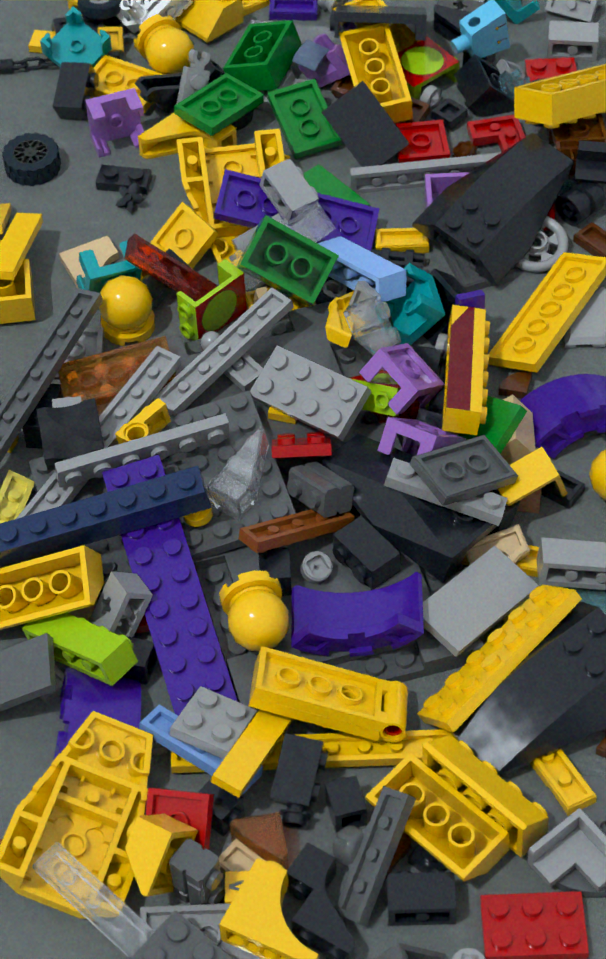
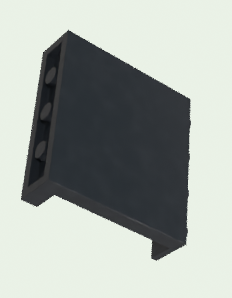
M337 5L336 10L331 12L330 31H334V38H338L340 22L415 24V40L426 41L427 13L425 7Z

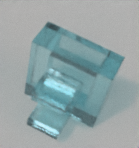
M519 68L515 69L511 75L505 70L498 77L501 90L513 100L514 87L531 83L528 76L521 81L517 80L521 76Z

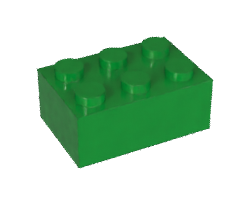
M293 20L249 24L224 65V72L257 91H273L278 89L293 62L295 53L302 46Z
M265 215L260 220L236 267L302 304L311 306L319 295L339 255Z

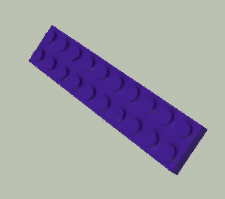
M155 455L104 471L102 475L107 491L110 492L164 476L165 471L160 456ZM175 518L121 534L132 573L138 574L153 594L144 614L174 713L178 716L200 686L237 701L180 519Z

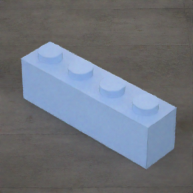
M341 236L317 243L339 255L329 274V277L353 290H355L358 281H366L381 296L379 304L406 295V270Z

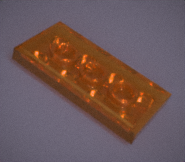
M166 336L63 363L58 371L63 397L81 396L82 401L95 398L97 406L110 403L156 346L170 351ZM176 372L171 376V378L167 381V383L163 386V388H164L172 379H174V378L176 377Z

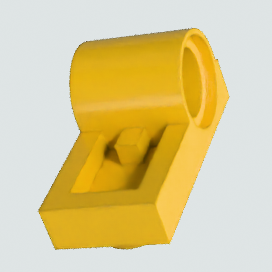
M157 398L150 405L144 407L131 421L124 424L115 433L118 444L161 431L171 422L166 403Z

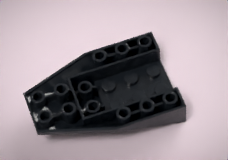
M357 434L332 452L331 456H327L322 460L321 464L353 484L352 504L361 516L389 543L441 582H444L461 567L466 552L486 535H491L510 527L521 501H518L511 506L506 505L500 525L497 526L384 486L393 458L410 463L414 455L394 447L391 455L377 451L380 442L361 434ZM496 490L489 491V492H493V493H496V494L500 495L499 491H496Z

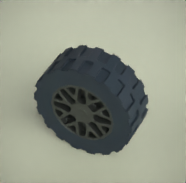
M24 133V135H18L16 138L8 141V144L4 146V151H2L7 177L12 179V182L19 183L22 186L42 185L47 181L49 182L58 175V171L61 169L57 142L55 143L52 137L50 138L45 134Z

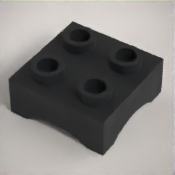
M95 398L67 407L36 409L44 460L48 471L55 470L54 463L104 449Z

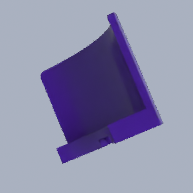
M577 374L561 377L543 384L520 400L533 413L535 448L543 447L547 455L553 459L568 445L583 438V433L597 430L598 433L606 432L605 376Z
M418 572L395 584L364 592H324L295 585L292 588L291 648L329 656V651L349 652L350 657L374 654V649L389 645L396 649L424 634L422 575Z
M66 667L60 692L59 719H63L62 723H65L64 732L58 731L54 759L67 746L69 740L92 711L139 729L141 720L140 681L121 677L111 686L76 669Z

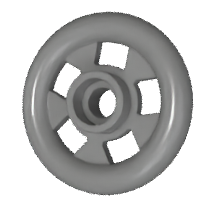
M546 216L544 224L534 242L539 243L541 246H532L530 251L516 266L524 271L533 273L549 271L560 255L568 251V237L561 224L555 219ZM545 227L553 232L551 237L542 232ZM550 245L557 247L554 255L547 253ZM529 255L541 256V262L529 261Z

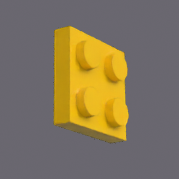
M181 202L150 243L158 244L166 251L171 249L193 269L220 234L191 207Z

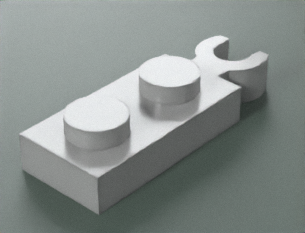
M191 49L189 51L188 57L191 65L190 67H183L177 104L208 85L210 71L204 70V67L210 60V53L202 51L201 59L198 60V50Z

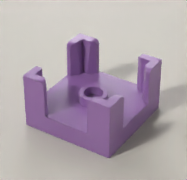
M346 22L343 25L346 31L358 28L354 22ZM325 33L316 36L313 41L330 49L317 71H312L301 65L298 67L308 79H317L320 87L350 75L342 45H334Z
M135 88L85 100L90 137L99 158L110 155L107 141L130 136L135 148H139L138 136L144 132L140 116H144V110Z
M408 343L380 348L359 372L369 382L383 369L397 382L401 389L388 403L396 415L404 413L414 401L417 403V409L425 407L445 385Z
M388 417L377 451L391 455L397 434L405 436L401 451L414 456L465 441L466 438L448 431H442V429L420 420Z

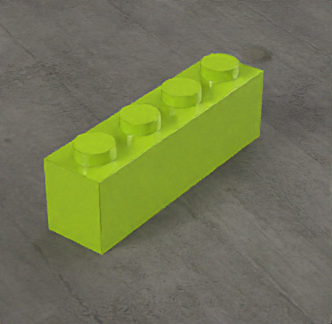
M68 612L29 622L22 628L28 640L48 633L53 638L54 660L111 686L138 662L133 652L134 645L128 637L123 634H115L104 626L99 627L83 617L78 618Z

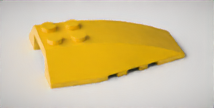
M280 128L254 131V143L206 149H204L202 137L176 139L182 186L193 210L220 234L210 246L217 264L226 259L234 266H237L241 257L234 247L232 240L252 229L213 219L225 169L261 178L263 170L285 161Z
M92 711L69 740L67 746L57 755L48 770L38 779L29 794L16 807L0 844V878L17 894L80 919L118 918L134 878V872L125 846L128 841L127 831L130 824L137 816H144L153 734Z

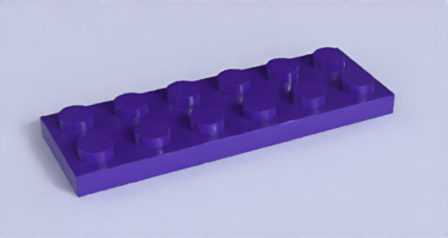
M225 169L213 219L254 228L265 215L271 218L279 212L259 186L261 178ZM318 193L319 201L314 214L289 226L284 221L287 227L316 243L341 236L371 252L380 209Z

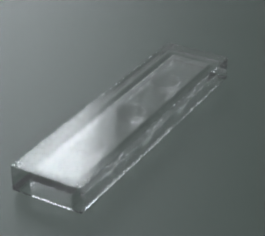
M58 841L34 862L32 869L129 958L155 932Z

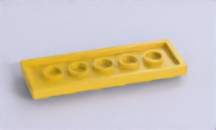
M567 252L561 254L489 352V365L538 373L606 277V257Z
M544 584L536 587L529 594V599L521 607L514 609L509 614L508 621L501 628L494 630L488 636V641L479 650L474 651L466 659L467 663L458 672L451 674L446 679L445 685L439 692L426 699L423 704L424 707L417 715L426 724L455 732L582 598L574 589Z

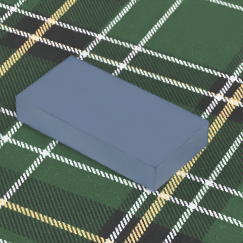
M307 39L295 53L293 61L305 68L316 71L325 60L326 54L330 49Z

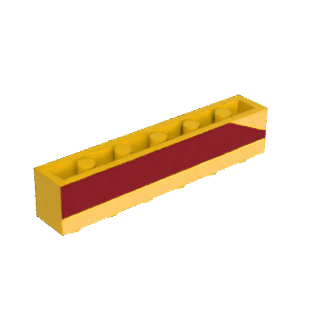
M452 305L447 337L442 431L477 435L479 424L485 425L487 407L484 406H486L488 395L486 387L489 354L487 353L490 338H488L490 321H485L486 309Z

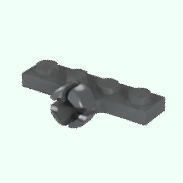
M383 786L367 827L361 829L349 825L337 833L336 837L346 840L347 843L345 847L333 843V855L338 863L349 868L347 881L336 906V911L340 916L367 926L416 798Z

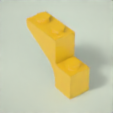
M173 113L138 136L140 156L145 159H152L177 154L176 139L202 137L204 149L237 145L236 127L230 124L211 136Z

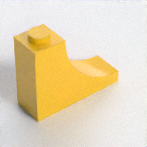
M256 858L219 924L221 941L262 959H319L318 953L304 946L292 934L284 920L282 904L289 887L287 870L275 861L269 860L266 862Z

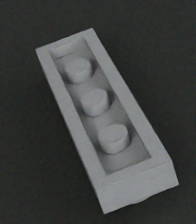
M393 458L384 486L442 506L411 467L410 463ZM486 492L443 507L499 526L508 498L493 492Z

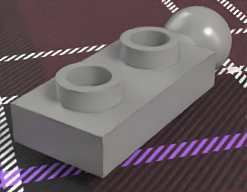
M215 331L205 333L201 338L203 350L216 340L220 334ZM245 352L224 374L244 392L251 390L263 368Z

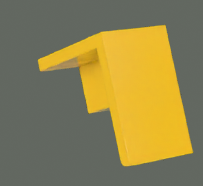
M543 447L510 464L511 468L518 475L516 482L497 489L501 496L508 498L507 506H511L551 482H554L562 497L567 495L561 477Z

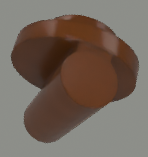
M470 140L466 142L461 141L454 147L452 151L453 157L475 155L477 148Z

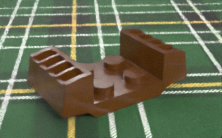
M600 113L596 114L595 118H580L577 123H561L559 128H547L549 144L554 143L557 150L574 161V165L569 173L571 176L575 175L579 140L606 143V128Z

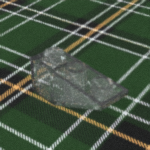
M379 295L351 304L344 311V316L353 338L373 356L380 348L401 343L397 328H392L389 317H391L389 307L385 301H381Z
M260 426L253 435L247 438L244 446L236 455L230 457L226 466L217 476L210 480L206 488L211 506L239 521L258 500L269 447L263 427Z

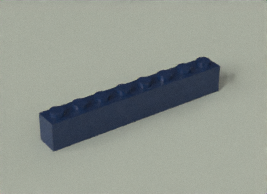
M199 466L1 523L0 568L87 545L211 508L206 485Z

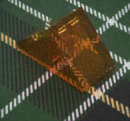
M280 812L234 819L230 823L232 842L237 839L265 861H275L283 866L285 870H288V851Z

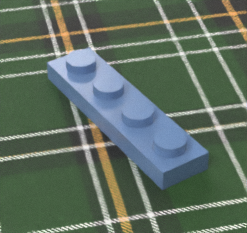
M160 704L139 723V729L153 734L154 741L211 776L224 760L171 737L170 727L178 715ZM262 766L242 795L262 776Z

